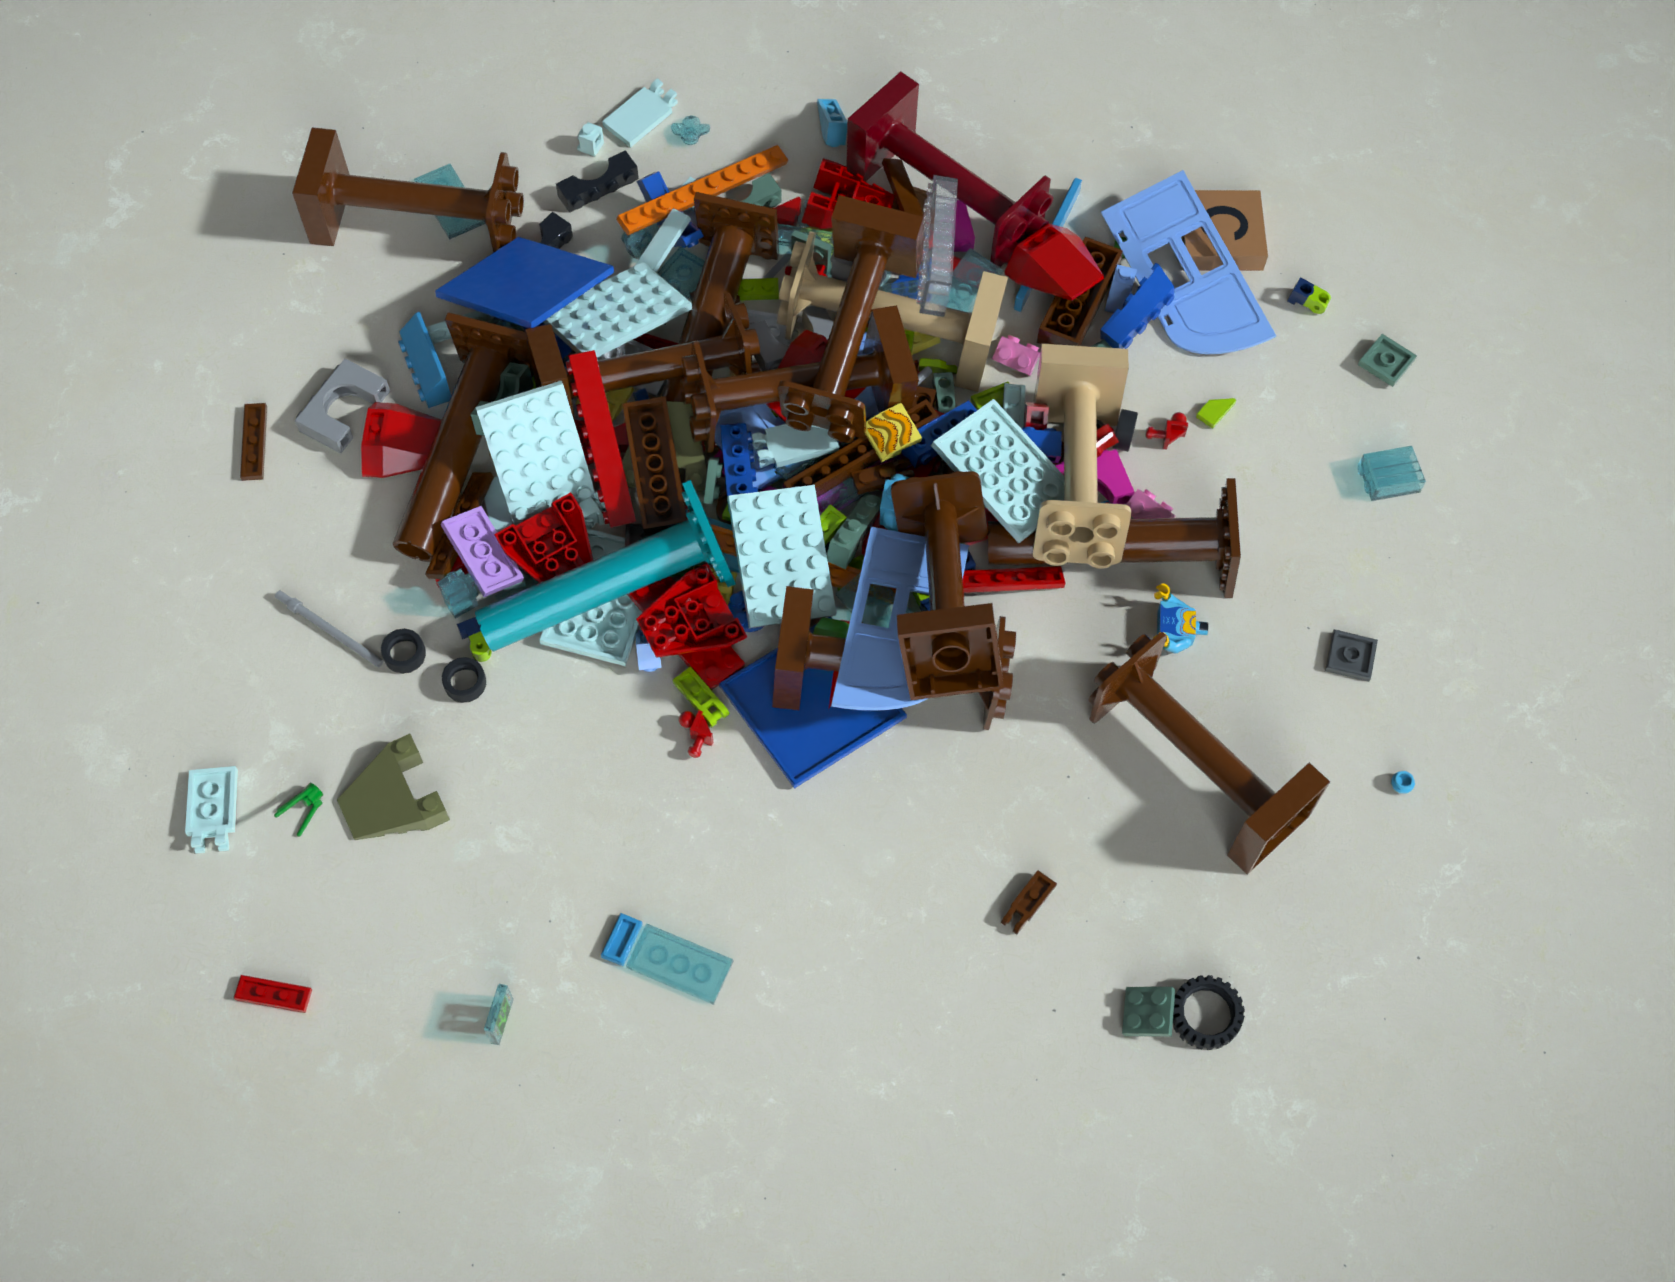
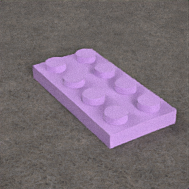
M482 506L442 521L441 527L483 597L523 581L524 576L517 564L504 553L494 534L497 531Z

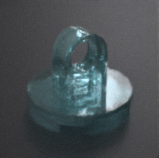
M655 223L628 236L624 232L621 240L625 244L630 256L640 259L659 228Z

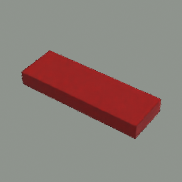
M241 975L234 999L306 1013L312 989L305 986Z

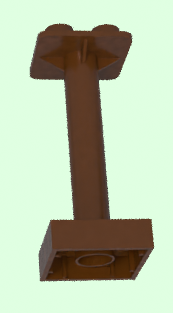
M314 127L311 128L292 192L309 243L325 246H334L345 205L482 220L485 221L489 230L494 253L516 239V227L511 225L512 217H521L524 208L523 193L516 192L519 183L518 167L510 166L506 152H501L499 155L493 184L489 190L356 176L349 174L336 130Z
M839 195L831 218L834 257L851 261L853 264L813 388L789 381H780L778 394L781 414L787 418L786 424L799 431H810L812 425L828 429V435L831 438L840 442L850 443L854 437H865L866 412L863 402L845 397L844 395L884 270L916 278L923 257L924 217Z
M730 292L724 293L726 328L723 334L696 340L700 344L706 371L728 367L735 375L760 372L758 363H751L752 356L760 354V345L756 330H745L749 328L746 306L744 303L734 304ZM552 325L525 329L536 388L562 381L574 419L571 400L577 399L578 395H573L571 383L575 381L573 374L569 375L567 367H564ZM692 341L597 361L605 392L684 376L681 359L683 356L691 355Z
M896 305L872 309L863 353L856 358L846 390L871 386L879 413L902 403L907 411L912 408L919 378L898 307ZM692 341L691 355L683 356L681 359L684 379H680V388L684 404L692 405L694 416L689 417V424L693 442L704 441L706 452L712 453L715 429L721 411L779 402L778 385L780 381H789L813 388L821 362L713 379L706 371L699 341Z
M956 471L951 474L921 478L911 477L894 482L891 485V495L898 532L925 537L930 611L897 615L898 639L910 700L1004 689L993 604L965 606L959 543L983 540L988 535L979 474L974 471Z
M786 586L775 666L772 707L791 710L800 709L804 671L806 669L812 668L839 672L846 638L816 635L810 632L814 589ZM999 616L996 626L1004 689L978 692L985 704L983 730L990 729L993 718L1004 719L1006 701L1010 700L1013 673H1009L1008 670L1010 659H1013L1016 632L1005 630L1006 617Z
M1161 632L1151 640L1146 634H1143L1128 648L1126 654L1130 659L1120 668L1114 662H1111L1095 677L1094 682L1099 687L1088 699L1093 705L1089 720L1095 724L1117 704L1127 701L1236 803L1249 818L1244 822L1227 856L1248 875L1310 817L1330 781L1309 762L1275 793L1152 678L1167 635Z

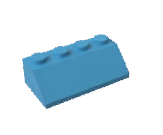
M417 312L399 331L402 340H399L398 343L402 353L406 352L408 355L404 357L408 369L413 368L414 370L411 376L414 384H419L421 388L417 390L421 402L426 401L428 408L449 402L451 393L421 313Z

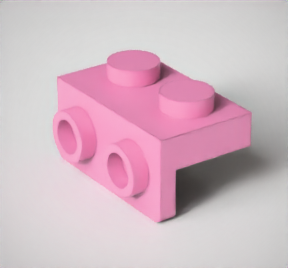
M1011 335L1008 338L1002 336L992 360L1031 376L1037 360L1040 358L1039 348L1029 343L1026 346L1019 344L1020 339Z
M1137 489L1126 504L1130 507L1131 516L1134 519L1174 518L1176 515L1171 512L1173 508L1164 501L1161 504L1155 501L1156 496L1147 489L1144 492Z

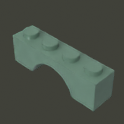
M769 173L752 181L751 194L741 202L769 208L776 207L779 203H782V190Z
M511 362L500 375V389L495 401L529 391L533 388L534 384L529 365ZM480 401L479 404H478L476 407L481 406V405H485V404H488V403H491V402ZM475 408L471 413L476 435L485 436Z
M870 493L863 495L830 541L827 553L828 562L843 569L848 567L855 557L863 536L867 530L871 529L880 512L881 498Z

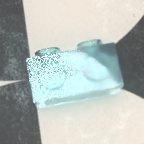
M461 569L456 572H450L445 578L437 582L444 603L455 619L478 606L476 597L479 595L474 588L475 583L469 574L465 575Z

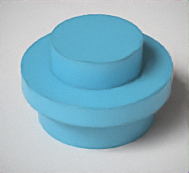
M1399 771L1393 775L1391 785L1398 793L1406 794L1414 788L1415 780L1409 772Z

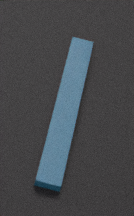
M1075 178L1052 225L1064 226L1080 193L1081 179ZM1021 285L1015 298L1014 310L1022 311L1032 288Z

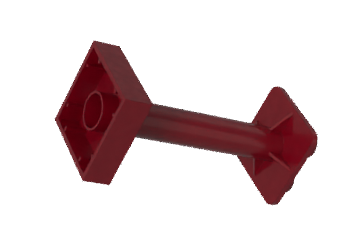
M900 71L848 118L847 171L854 176L857 174L863 176V181L866 182L883 167L881 164L883 158L891 159L896 155L995 225L989 267L993 271H997L1004 263L1008 264L1016 245L1049 224V221L1044 218L1046 211L1053 201V196L1049 193L1051 179L1046 175L1043 176L1015 202L916 133L919 83Z

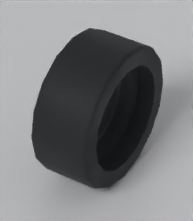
M1121 409L1115 432L1119 442L1112 446L1113 449L1129 451L1138 412Z
M404 628L392 631L383 639L381 645V655L389 669L397 673H411L423 664L426 657L425 646L420 635L410 629ZM410 641L416 645V653L406 661H396L390 655L391 649L399 642Z
M468 657L457 658L449 662L442 673V684L447 695L457 702H471L479 698L487 685L486 675L481 664ZM461 670H472L477 675V683L467 690H457L451 685V678Z

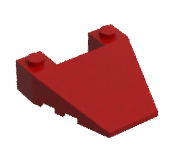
M823 158L813 188L832 194V196L828 198L811 192L801 223L819 229L832 228L831 218L839 195L892 208L895 197L892 193L875 183L872 185L863 181V176L859 174L854 176L849 173L846 166Z

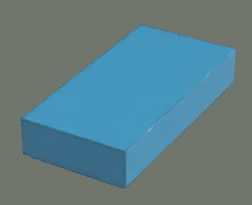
M620 913L601 953V958L624 966L643 922Z

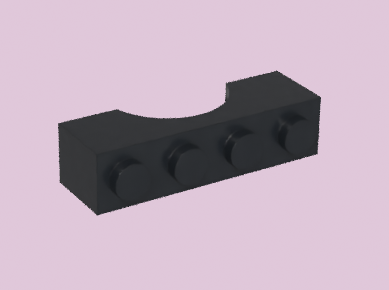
M626 150L608 158L609 166L607 171L597 179L583 180L572 175L556 183L557 195L569 213L639 179L638 167Z
M554 212L550 213L539 224L542 237L541 244L560 249L573 237L571 224Z

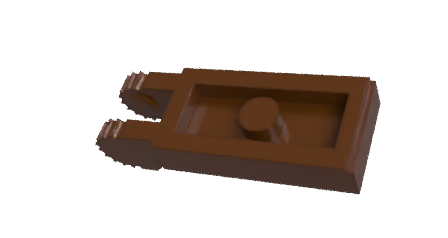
M903 458L894 463L890 462L851 472V478L857 494L884 488L885 480H890L893 475L897 474L896 471L909 467L911 464L910 460ZM905 470L899 473L909 478L915 476L913 470Z
M1037 870L1013 901L1001 923L1004 926L1008 924L1015 912H1017L1022 918L1014 926L1013 932L1018 934L1049 897L1057 883Z

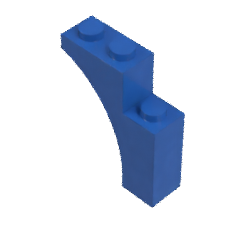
M659 171L636 181L646 203L669 193ZM665 219L657 222V225H662ZM690 221L674 247L681 246L682 249L693 247L699 243L698 239L704 236L701 230Z

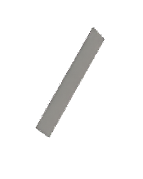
M788 251L764 278H773L791 259V252Z

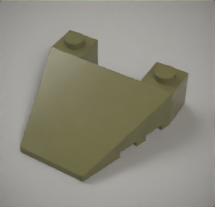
M667 401L678 468H686L685 482L691 480L696 491H705L708 462L702 442H693L689 417L694 415L691 404L685 405L684 402ZM628 446L622 465L628 487L636 488L630 447Z
M411 734L388 743L337 799L354 840L382 837L385 834L391 833L404 834L412 830H430L450 820L437 791L415 800L402 772L423 763Z

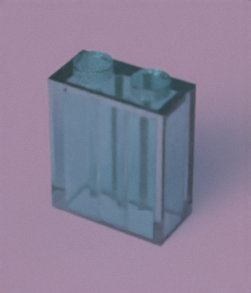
M1412 446L1363 454L1358 463V473L1364 479L1365 492L1369 494L1371 501L1420 493L1426 482Z

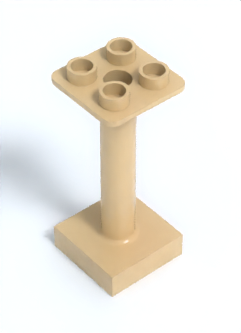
M811 231L809 232L806 244L795 242L790 259V266L793 268L790 276H784L780 289L779 300H782L778 312L777 324L786 326L785 339L788 340L792 338L799 313L807 306L813 305L837 311L847 283L846 281L818 275L813 260L815 232ZM983 271L974 308L970 313L881 290L877 292L872 309L897 305L904 329L961 343L963 350L954 386L978 392L1008 277Z
M1054 344L1041 345L1033 403H1046L1048 405V422L1064 423V501L1046 500L1041 503L1033 545V557L1037 560L1045 561L1049 565L1059 566L1070 562L1086 563L1094 568H1107L1118 564L1122 560L1131 519V509L1123 504L1098 503L1096 419L1102 421L1105 425L1109 424V426H1117L1129 369L1128 349Z

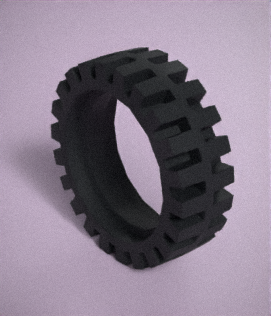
M1201 975L1197 976L1196 979L1191 978L1175 994L1174 1030L1176 1033L1179 1032L1180 1038L1183 1041L1186 1039L1188 1041L1187 1044L1190 1046L1196 1045L1201 1050L1203 1048L1207 1050L1222 1048L1236 1037L1242 1027L1245 1017L1243 1015L1245 1012L1244 1006H1242L1243 1000L1241 996L1238 997V991L1235 988L1232 989L1229 982H1222V978L1217 977L1214 979L1212 975H1207V977ZM1200 990L1212 991L1219 994L1227 1002L1230 1008L1231 1019L1228 1027L1223 1032L1215 1035H1204L1195 1031L1188 1024L1184 1016V1005L1191 994Z

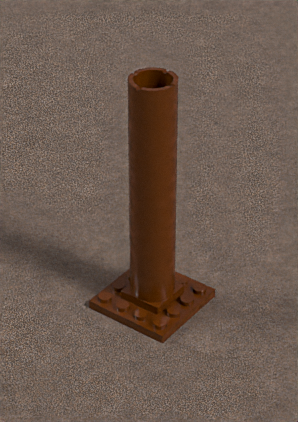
M700 192L695 193L694 205L697 227L704 236L699 239V242L708 246L709 250L691 303L692 310L688 312L679 344L723 334L726 328L723 294L730 292L735 304L750 255L761 256L767 260H778L777 209ZM714 370L707 371V373L712 377ZM684 376L668 379L662 397L666 396V400L671 402H683L680 379H684Z
M447 313L445 321L460 361L464 363V366L394 538L393 546L401 554L415 560L419 558L420 561L431 562L444 534L441 523L452 516L482 439V435H476L471 413L480 401L494 402L500 389V375L510 362L529 365L531 376L533 377L534 375L526 332Z
M1226 478L1225 487H1221V498H1219V509L1216 511V517L1130 519L1123 556L1119 563L1215 561L1216 569L1221 571L1219 590H1223L1224 598H1233L1241 558L1236 479ZM988 521V565L1047 563L1033 557L1036 531L1018 543L999 521Z

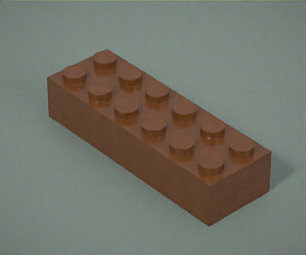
M1085 236L1083 243L1102 272L1104 279L1073 301L1055 296L1039 327L1036 343L1041 345L1081 346L1113 280L1117 264L1120 265L1123 250Z
M666 396L622 404L645 536L658 533L687 520L684 498L681 494L682 486Z

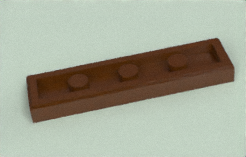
M266 403L244 404L240 471L242 481L264 480L267 424Z

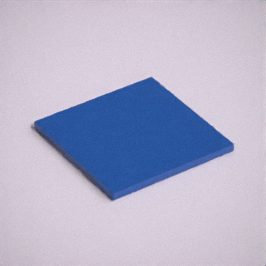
M517 237L435 290L437 298L526 328H534L613 274L614 267L603 262Z
M816 625L810 628V632L812 634L814 632V628ZM778 648L719 683L720 689L794 789L907 718V714L902 708L854 710L832 707V703L829 708L833 671L812 668L804 671L799 710L772 707Z

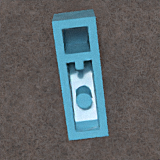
M817 99L822 137L826 145L831 147L845 145L848 122L837 100Z

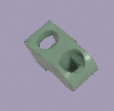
M952 372L934 373L932 386L936 390V408L939 412L947 413L955 408Z

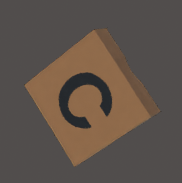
M1195 190L1239 270L1263 271L1268 258L1261 191ZM1203 227L1182 236V241L1199 271H1211L1223 265Z

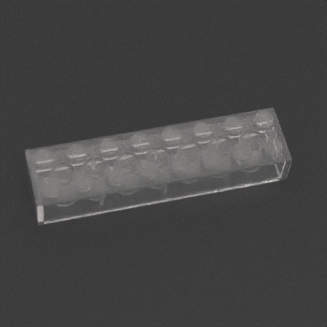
M934 175L932 183H928L927 199L924 200L923 257L921 260L922 264L919 266L917 290L920 291H918L916 304H920L919 313L945 316L952 286L958 179Z

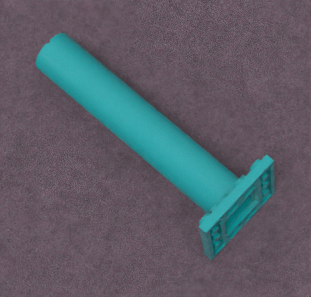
M691 480L682 483L685 491L681 492L690 511L686 513L688 520L476 610L477 622L481 625L480 630L489 648L495 652L704 561L708 565H713L721 583L725 581L728 588L736 585Z

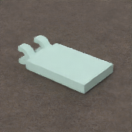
M657 78L652 82L649 90L643 87L602 121L603 127L631 148L672 114L671 107L678 103L674 98L677 96V93L670 89L662 98L660 95L664 93V90L660 87L663 85V82Z
M787 424L765 429V434H751L753 447L757 451L758 462L761 468L775 463L778 468L839 451L838 442L828 435V429L813 425L810 431H799Z
M236 766L189 770L185 833L187 836H192L191 847H195L194 852L196 854L205 853L204 838L215 837V845H218L219 851H229L228 833L235 832L238 777Z

